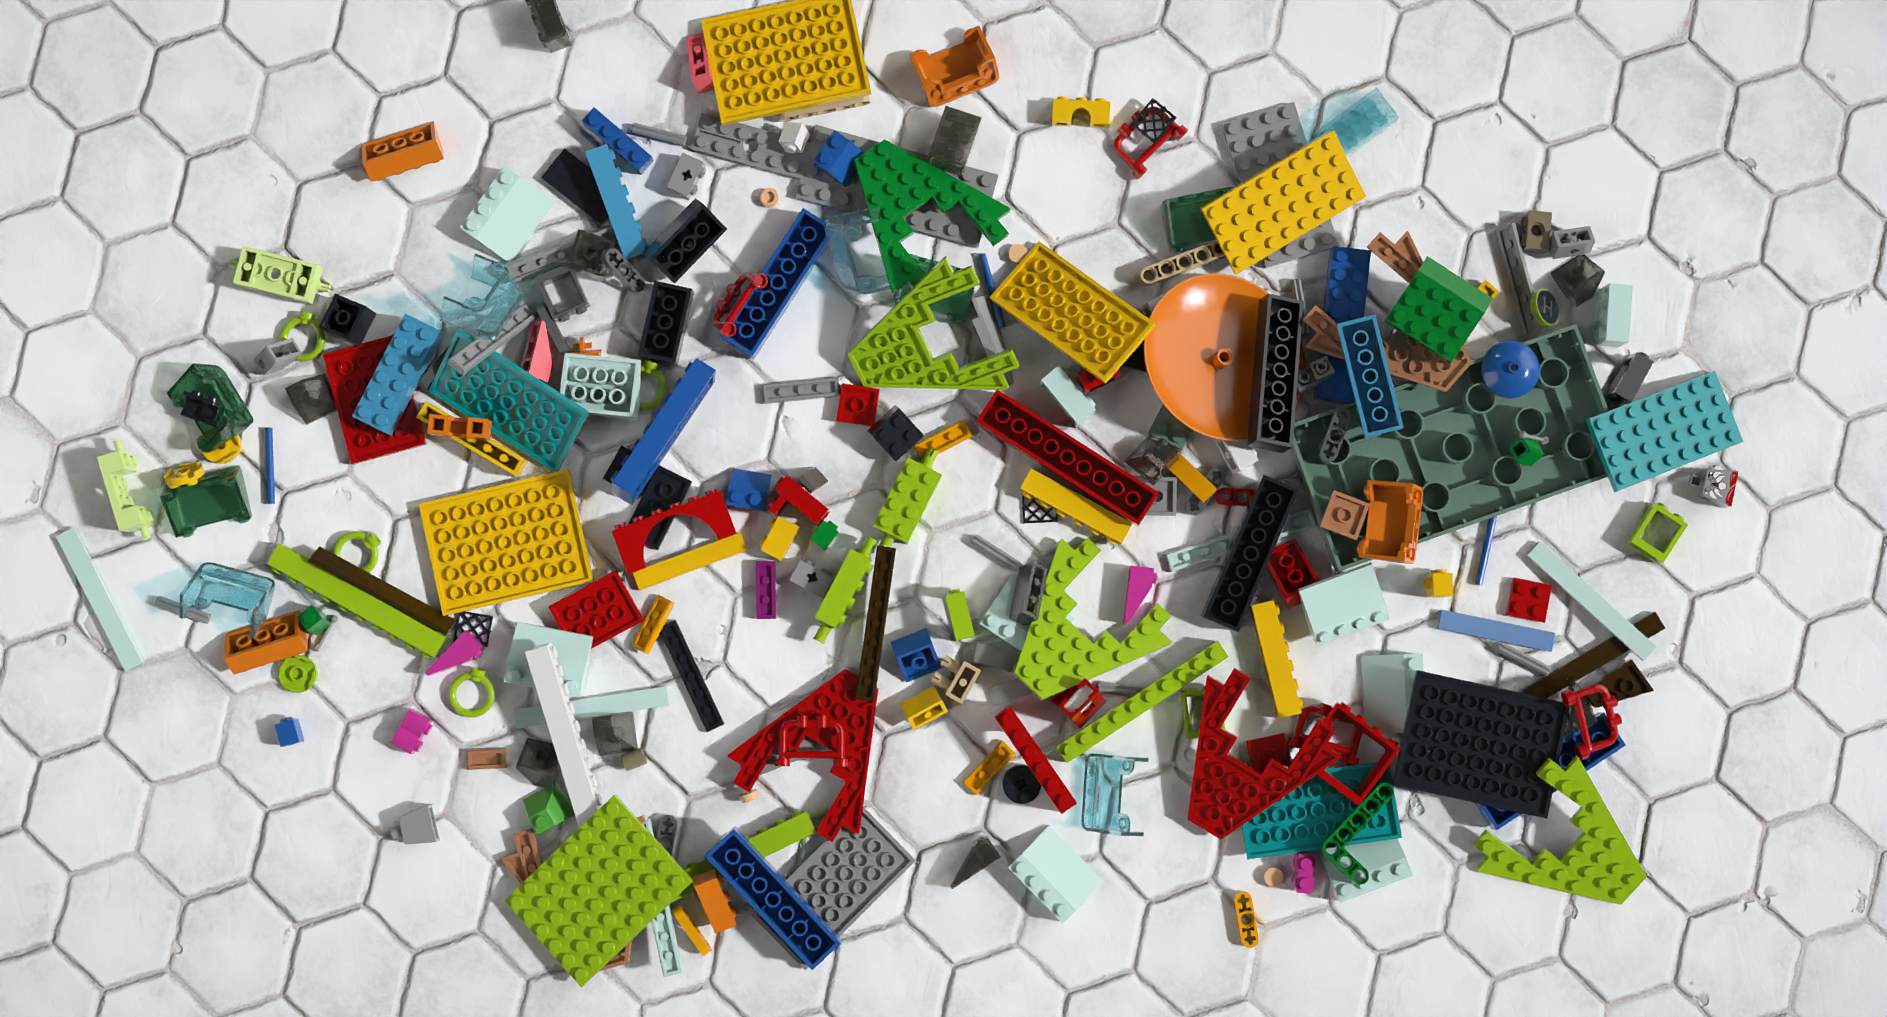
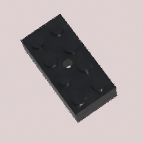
M695 198L643 251V254L675 284L719 239L727 228L702 202Z
M654 280L638 351L640 358L678 366L694 296L692 288ZM666 321L670 322L668 327H664Z

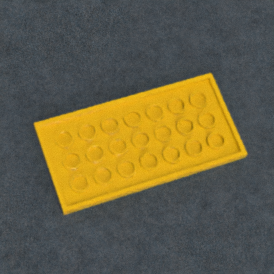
M1330 130L1202 206L1200 209L1233 273L1237 275L1364 199L1366 195L1334 130Z
M1040 241L990 296L991 301L1105 384L1156 326L1153 321Z

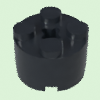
M1017 764L1010 767L1002 779L1005 795L1011 801L1018 804L1030 803L1036 799L1041 790V784L1026 764ZM1025 779L1027 786L1019 789L1017 781Z

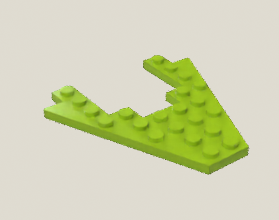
M947 256L943 257L848 352V357L864 387L1009 389L1003 373L1019 368L1018 360L1012 348L959 367L952 352L934 358L919 327L935 321L928 304L980 284L972 265L954 272Z
M1088 537L1076 550L1069 546L1062 538L1058 542L1013 672L1041 701L1078 685L1084 678L1087 680L1093 679L1172 643L1160 631V628L1169 620L1171 615L1158 603L1121 643L1108 631H1105L1093 644L1066 618L1078 603L1064 590L1101 551Z
M1575 756L1565 769L1548 758L1536 774L1581 806L1569 820L1573 825L1582 830L1583 833L1560 858L1543 848L1530 861L1485 829L1473 843L1474 847L1487 855L1477 866L1478 871L1622 905L1647 878L1644 870L1579 757Z

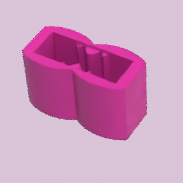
M410 709L396 731L391 744L409 754L419 752L423 746L422 739L424 735H428L433 728V725H431L433 720L415 709Z
M1306 852L1295 853L1293 857V868L1295 870L1292 876L1293 890L1297 893L1311 894L1314 889V877L1312 875L1315 870L1314 855Z

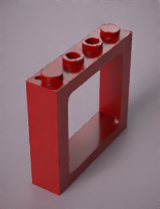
M1336 702L1322 721L1332 725L1336 718L1340 716L1385 749L1382 757L1355 792L1325 770L1317 774L1318 777L1359 806L1401 749L1397 747L1399 743L1391 737L1386 739L1382 736L1383 731L1374 725L1371 728L1367 725V720L1360 714L1355 716L1351 713V708L1343 702L1340 704Z

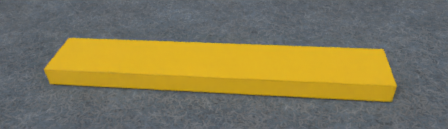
M740 532L633 572L638 589L643 590L745 552L748 549Z

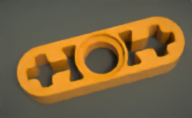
M1238 891L1234 895V906L1240 940L1244 946L1252 948L1259 941L1252 897L1246 891ZM1241 895H1244L1245 898H1248V900L1245 901V907H1250V910H1242L1239 912V908L1243 909L1242 903L1238 902V899L1241 898ZM1243 914H1250L1252 918L1251 922L1247 925L1241 922ZM1253 926V930L1249 929L1250 935L1254 936V939L1249 944L1248 941H1244V938L1247 937V931H1242V928H1251Z
M679 904L672 909L674 916L698 951L703 956L711 952V946L684 907Z

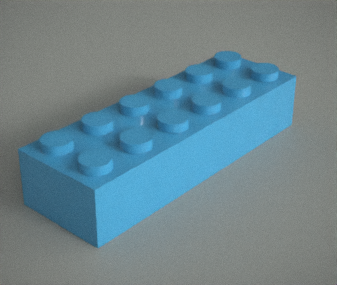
M405 313L352 417L392 436L444 333Z
M1372 314L1336 324L1364 437L1367 438L1404 428L1376 315Z

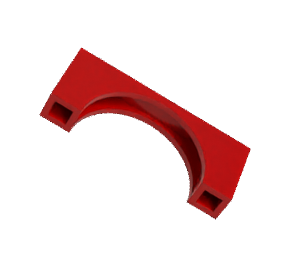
M715 488L706 491V496L698 498V495L687 499L688 503L680 505V502L669 505L670 509L662 512V509L650 512L651 516L645 519L643 515L632 519L633 523L626 525L625 522L615 525V530L611 532L627 574L646 568L644 559L646 538L651 529L666 517L677 514L697 517L712 528L718 540L737 534L721 490L716 491Z
M1009 705L994 715V718L1058 811L1063 814L1076 805V800L1012 707Z

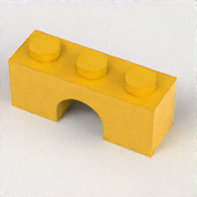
M1063 96L1053 99L1052 126L1070 127L1072 116L1077 112H1083L1089 117L1090 128L1109 127L1110 101H1106L1104 98H1096L1095 101H1089L1084 97L1068 100V97Z

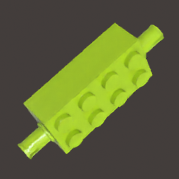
M928 447L922 461L919 463L907 458L873 525L874 528L882 531L884 534L879 546L886 545V547H891L894 540L897 539L906 544L909 543L942 478V474L932 470V465L939 454L937 450H934L932 456H930L933 448Z
M867 536L860 551L850 549L815 615V618L820 620L821 625L813 639L824 644L831 629L843 626L847 618L844 616L847 609H852L856 601L853 598L855 593L861 592L865 584L862 581L865 574L869 576L874 567L871 564L872 559L870 555L878 542L875 539Z

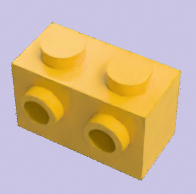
M778 516L777 519L773 518L769 525L771 531L768 536L764 535L760 542L762 548L760 550L783 561L800 527Z
M1447 569L1431 570V574H1426L1422 580L1423 590H1426V598L1453 596V574L1447 573Z
M934 685L900 703L914 730L948 712Z

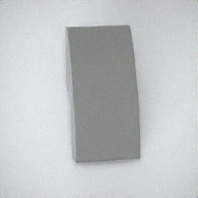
M1327 356L1309 363V367L1298 371L1297 388L1300 393L1318 385L1335 374Z
M976 643L972 662L1012 672L1017 653Z

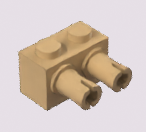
M945 655L944 660L949 663L942 661L940 666L955 673V678L950 680L936 671L934 676L939 678V680L932 678L930 682L944 689L945 695L963 704L981 670L966 661L959 663Z

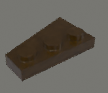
M1629 659L1595 683L1604 685L1608 689L1610 696L1614 695L1617 702L1654 691L1632 659ZM1600 692L1586 696L1594 708L1602 707V695Z

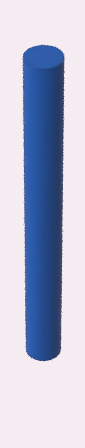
M986 253L979 254L978 257L988 292L991 296L996 288ZM991 301L998 327H1005L1006 324L1001 307Z
M267 427L265 428L267 504H275L273 428Z
M1497 516L1488 519L1475 579L1476 585L1482 586Z

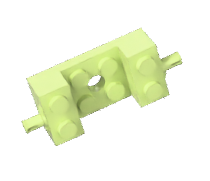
M246 246L242 247L239 262L233 260L229 262L231 263L229 268L236 269L233 283L248 289L261 290L312 305L318 290L329 293V289H331V285L320 283L323 268L317 264ZM275 269H279L281 272L278 279H273L271 276L272 271Z
M121 439L114 440L116 451L99 456L97 460L119 531L130 533L141 531L143 540L150 539L151 536L148 528L154 526V514L148 507L134 505L132 497L128 494V482L123 477L138 472L136 467L138 466V461L135 455L124 450Z

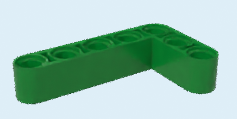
M1388 783L1377 785L1321 844V853L1355 885L1365 884L1369 880V872L1344 847L1392 798L1394 790ZM1381 787H1385L1388 790L1386 798L1379 794ZM1367 801H1372L1375 804L1374 811L1371 812L1366 809ZM1354 815H1359L1362 819V823L1359 826L1352 822ZM1341 829L1347 830L1349 834L1346 840L1339 837ZM1327 843H1332L1335 846L1333 854L1327 853L1325 849ZM1342 857L1349 859L1350 863L1347 868L1340 865ZM1358 870L1364 874V879L1361 882L1357 881L1354 877L1355 872Z

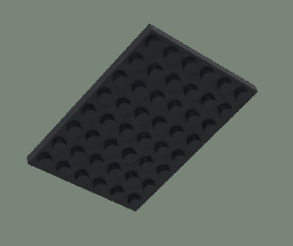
M1416 670L1400 745L1401 750L1398 754L1392 785L1547 819L1554 787L1537 776L1536 772L1548 758L1557 764L1559 763L1570 706H1565L1561 701Z

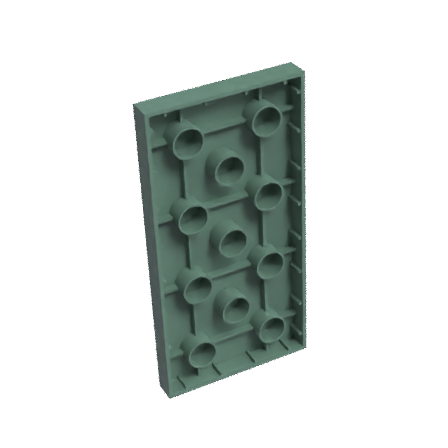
M1577 324L1523 342L1535 353L1539 362L1540 373L1533 389L1521 397L1508 399L1492 393L1483 382L1481 376L1483 357L1472 360L1471 365L1447 392L1415 382L1395 387L1394 391L1404 427L1402 429L1365 438L1355 402L1295 422L1293 448H1291L1318 526L1333 490L1370 503L1367 497L1364 496V486L1367 485V480L1413 483L1422 488L1423 499L1417 542L1419 544L1608 477L1585 420L1609 410ZM1511 365V370L1516 371V366ZM1340 408L1347 409L1351 414V420L1337 458L1329 463L1323 462L1319 458V450L1332 415ZM1344 413L1337 415L1339 422L1337 425L1333 423V426L1340 427L1341 422L1346 420ZM1337 430L1330 432L1331 440L1338 441L1340 439V433ZM1522 431L1541 438L1546 436L1549 439L1547 444L1537 441L1544 456L1531 467L1517 463L1509 450V447L1520 438L1519 434ZM1326 442V444H1329L1330 446L1327 451H1323V453L1326 454L1325 458L1328 459V457L1330 456L1333 457V454L1330 453L1331 448L1333 446L1337 447V445H1333ZM1369 509L1356 541L1319 527L1335 572L1372 560L1360 558L1357 553L1358 543L1366 538Z

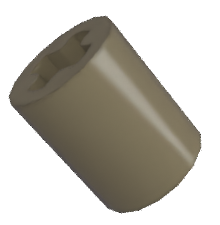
M642 748L621 755L626 771L647 764Z

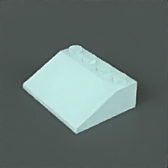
M504 166L460 228L509 263L514 260L555 202Z
M565 353L560 393L589 411L588 416L638 420L641 360Z
M1371 562L1298 589L1308 630L1317 646L1390 620L1387 606Z
M1010 576L979 624L1021 651L1040 595ZM1070 614L1066 616L1071 623L1075 619Z
M517 622L506 663L504 682L536 688L525 651L528 648L551 642L552 647H555L557 650L558 658L556 660L563 669L562 679L564 684L566 683L568 686L569 695L580 697L585 688L593 636Z
M1423 654L1361 656L1363 715L1367 720L1366 724L1371 728L1374 725L1383 732H1403L1416 670L1424 671Z
M1050 825L1008 865V868L1062 924L1103 882Z
M1398 839L1344 847L1369 872V880L1362 885L1353 884L1321 853V850H1317L1335 898L1340 903L1413 876ZM1335 847L1327 848V853L1333 854ZM1342 857L1340 865L1347 868L1350 863L1349 859ZM1358 870L1355 872L1354 877L1357 881L1361 882L1364 879V874Z

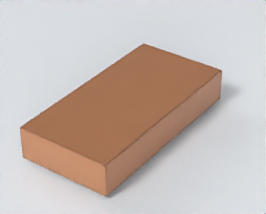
M506 749L467 750V770L507 768Z

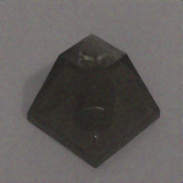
M579 229L566 265L587 277L604 282L608 268L601 261V253L604 249L614 248L615 241Z
M1578 255L1550 274L1564 296L1578 307L1594 296L1605 271L1586 255Z
M326 374L300 380L285 388L292 405L306 425L337 411L332 388Z
M1149 434L1125 460V463L1154 486L1179 459V451L1165 439Z
M1574 676L1570 677L1568 690L1570 689L1572 692L1581 689ZM1584 696L1580 699L1588 727L1596 723L1597 720L1590 702ZM1571 705L1566 724L1569 728L1573 727L1575 732H1578L1580 729L1574 705Z
M633 712L592 718L594 738L600 756L638 749Z
M527 738L516 764V769L535 786L553 789L559 774L560 765L553 743Z

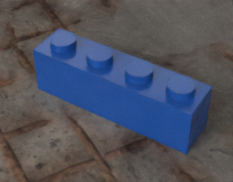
M595 107L583 118L582 123L587 129L607 144L608 147L612 148L615 153L641 175L653 163L654 160L649 153Z

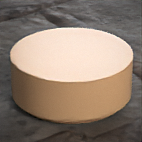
M766 188L761 191L760 202L764 207L772 208L777 205L779 196L776 190Z
M1015 244L1009 249L1008 256L1013 263L1019 264L1028 252L1022 244Z
M757 789L751 790L750 793L745 792L739 795L742 803L753 801L760 796Z
M1270 867L1263 874L1264 882L1271 887H1277L1283 882V873L1276 867Z

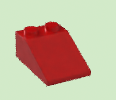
M1296 538L1274 548L1267 564V569L1286 607L1290 609L1302 603L1298 589L1320 580Z

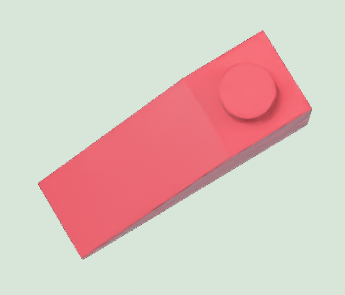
M699 33L686 37L691 79L698 94L715 90L704 34Z
M545 321L532 322L521 368L544 383L548 382L551 377L552 359Z

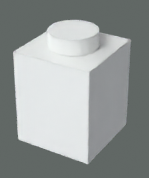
M786 122L779 143L788 153H803L810 133L802 123Z

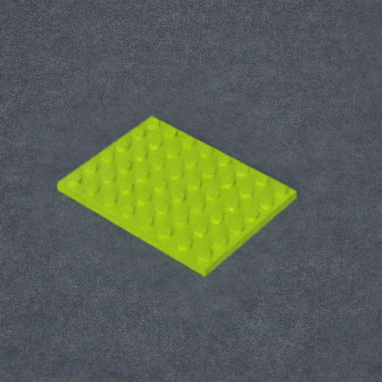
M615 794L504 901L579 986L583 987L678 897L693 880Z

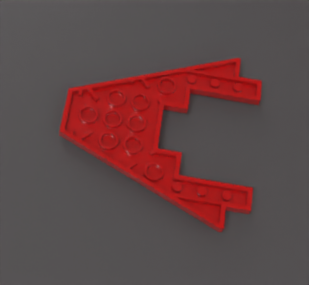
M1236 668L1232 670L1224 684L1210 675L1206 678L1187 820L1220 840L1339 760L1342 756L1327 746L1336 728L1321 719L1317 720L1289 767L1271 757L1262 773L1228 754L1238 737L1222 728V725L1251 677Z
M847 669L841 671L727 756L742 765L733 783L750 793L779 744V730L783 723L788 720H796V716H808V720H816V716H827V720L838 721L844 728V759H848V767L832 766L829 772L844 780L845 784L816 833L831 842L834 841L842 826L856 834L860 833L878 688L876 687L875 701L855 699L858 676ZM792 727L787 730V747L793 751L798 750L805 736L831 751H837V731L834 728Z

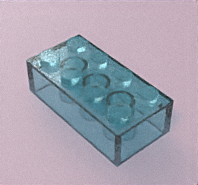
M1376 87L1317 130L1312 138L1315 140L1326 132L1334 130L1348 158L1396 123L1400 117Z

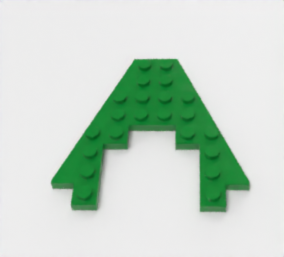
M885 139L854 160L892 293H895L906 284L912 289L926 275L902 246L901 242L914 233V230L904 218L929 200H932L942 213L958 204L992 246H995L1009 235V232L999 222L1002 217L1010 213L1011 209L1008 206Z

